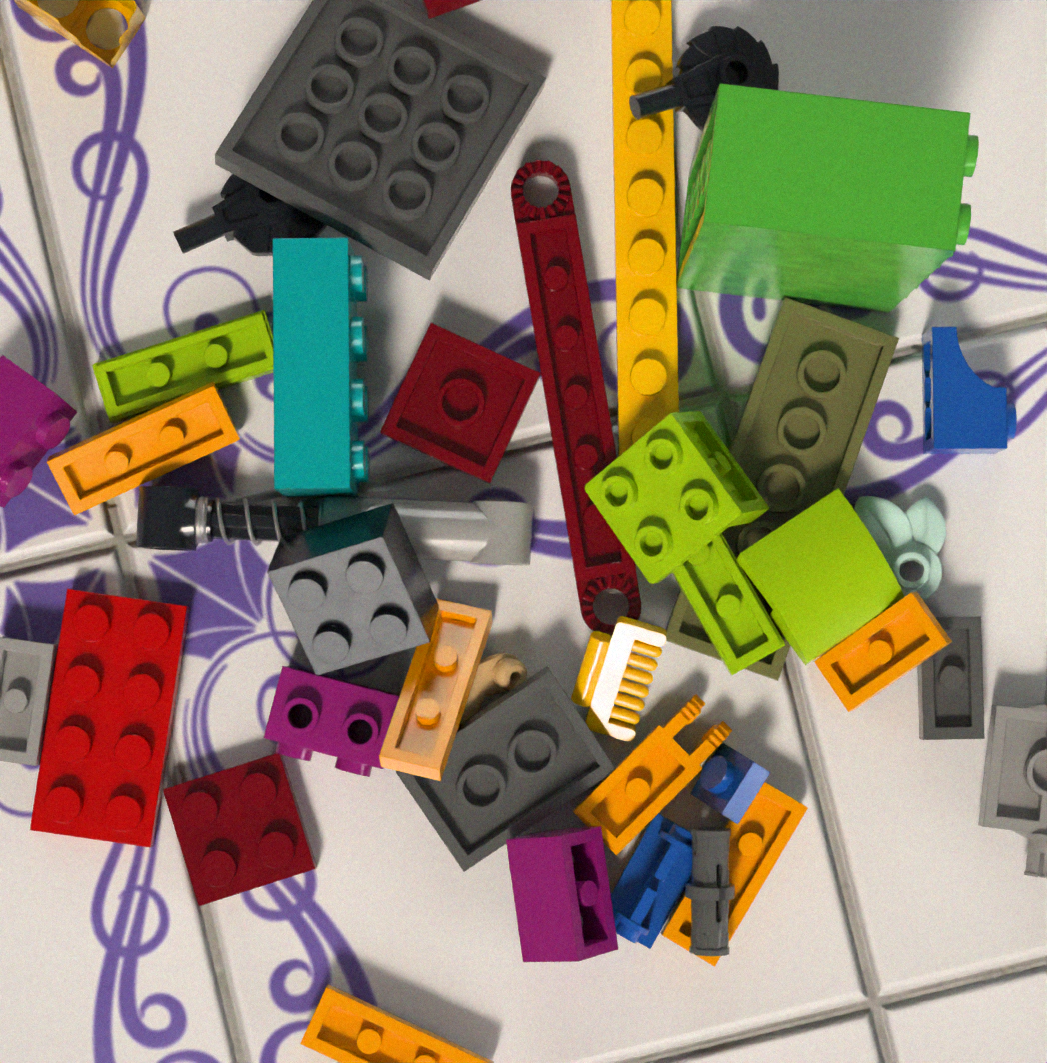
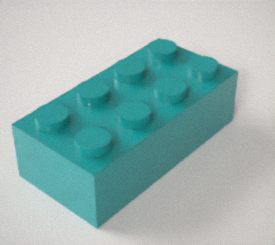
M273 238L274 489L287 498L326 497L327 495L359 497V482H369V446H365L364 440H358V422H369L368 386H365L364 378H358V362H368L369 339L368 326L364 325V318L357 317V302L368 301L367 265H364L363 255L354 254L348 238Z

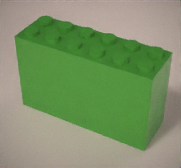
M719 84L689 169L676 279L677 288L781 301L786 297L806 304L883 313L891 312L914 289H917L925 279H928L931 273L940 268L945 260L953 256V253L956 251V244L965 245L971 222V205L961 203L964 176H973L979 147L978 136L968 134L971 113Z

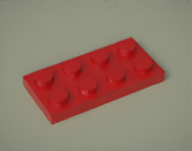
M67 589L30 830L149 848L154 846L190 606Z

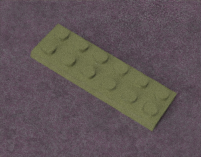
M786 297L783 299L729 452L769 506V509L752 523L731 526L722 532L736 559L741 552L837 488L844 495L899 340L898 337ZM745 573L766 612L770 615L773 609ZM680 588L665 629L667 631L666 641L722 661ZM774 624L785 646L746 667L745 670L778 681L791 645Z

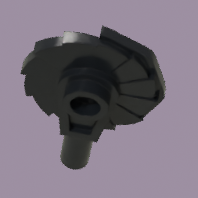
M711 26L707 29L708 32L699 34L686 43L689 48L681 55L675 67L680 69L678 76L666 83L665 86L630 96V110L636 119H641L674 108L675 112L685 113L695 126L703 132L719 84L778 90V64H772L769 52L763 41L757 42L752 35L741 27L737 26L731 29L723 26Z
M232 174L220 193L224 200L212 207L214 214L173 231L183 254L225 236L227 242L237 241L254 256H273V238H317L328 225Z

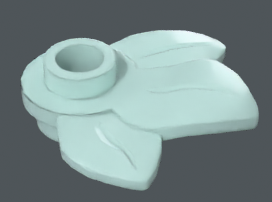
M874 496L858 498L854 510L888 562L904 596L917 591L923 601L930 598L937 591L942 580V565L937 554L946 538V525L940 510L927 497L915 502L906 513L897 505L884 498ZM909 561L919 563L924 571L923 576L915 582L904 580L899 572L904 563Z

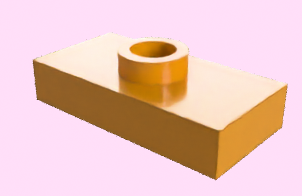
M915 591L906 595L814 662L847 711L850 712L950 644L952 640L919 593Z

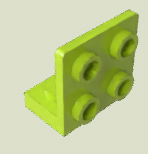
M701 411L670 413L585 485L586 493L647 581L651 584L661 582L728 527L752 523L769 509L767 503Z

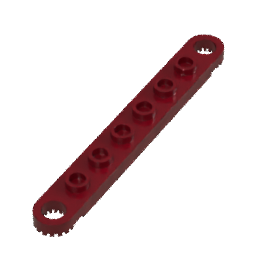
M536 160L525 163L523 167L516 171L511 182V201L580 611L589 629L593 632L599 631L612 636L615 624L603 623L596 617L593 610L595 597L605 589L620 591L628 601L626 617L639 620L641 614V598L634 560L585 491V485L617 459L571 184L567 174L559 165L557 166L549 160ZM537 176L551 179L558 188L556 200L545 208H537L534 205H530L523 195L525 184Z

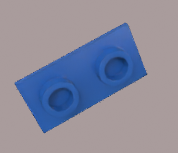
M659 813L651 820L611 892L616 933L633 943L638 942L649 949L653 946L686 883L690 879L692 870L691 831Z

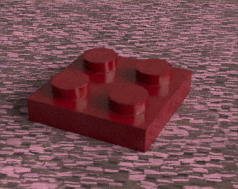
M430 323L380 433L446 465L491 484L541 373Z
M274 753L163 789L199 906L317 868L283 755Z

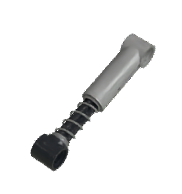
M139 486L136 548L196 551L198 544H208L213 539H223L227 545L233 544L235 540H250L257 547L263 541L279 542L281 537L394 503L418 559L470 561V563L493 565H530L533 504L509 501H473L470 503L330 495L326 496L325 504L322 501L319 507H305L301 500L297 506L276 505L273 499L269 505L248 504L246 498L243 499L242 504L221 503L218 497L215 500L209 499L208 496L204 498L200 495L199 489L170 486Z

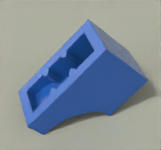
M931 327L922 334L923 454H996L1007 449V439H1014L1017 426L1015 404L1007 403V387H993L973 372L961 352L957 337V327Z

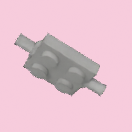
M1047 681L1044 704H1037L1026 708L992 704L978 825L982 827L1012 830L1028 838L1024 875L1039 876L1041 878H1047Z

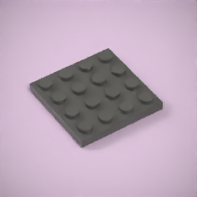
M313 0L216 151L215 164L430 281L541 94L546 78L436 18L429 19L427 13L403 0Z

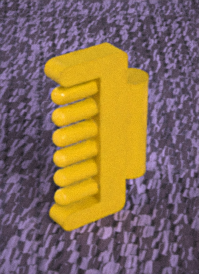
M620 616L616 620L612 636L599 631L591 632L571 695V700L575 704L589 707L585 723L591 731L624 741L635 739V724L640 721V715L637 712L613 705L616 704L636 711H641L644 708L643 700L618 693V691L642 698L648 696L649 689L646 686L624 680L622 677L644 684L652 683L653 675L651 673L626 665L629 664L654 671L658 666L655 659L632 653L631 650L652 657H659L662 654L660 646L665 645L667 639V631L664 628Z

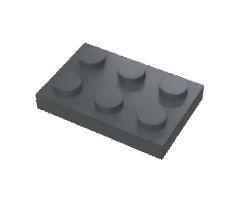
M546 666L459 725L441 781L396 771V774L463 872H465L504 846L506 839L517 837L607 777L616 768L549 667Z

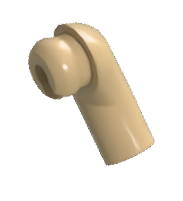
M497 653L480 660L461 722L466 721L479 712L485 697L510 691L527 680V668L518 657L509 653Z

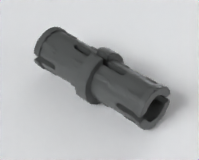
M711 826L691 828V882L685 885V897L691 899V945L689 946V953L699 956H725L730 953V947L728 946L729 900L735 898V885L729 883L731 829Z

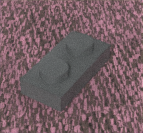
M981 616L935 617L952 642L917 666L919 739H985Z

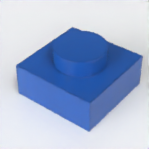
M722 742L713 758L703 767L700 778L690 794L738 824L771 772Z

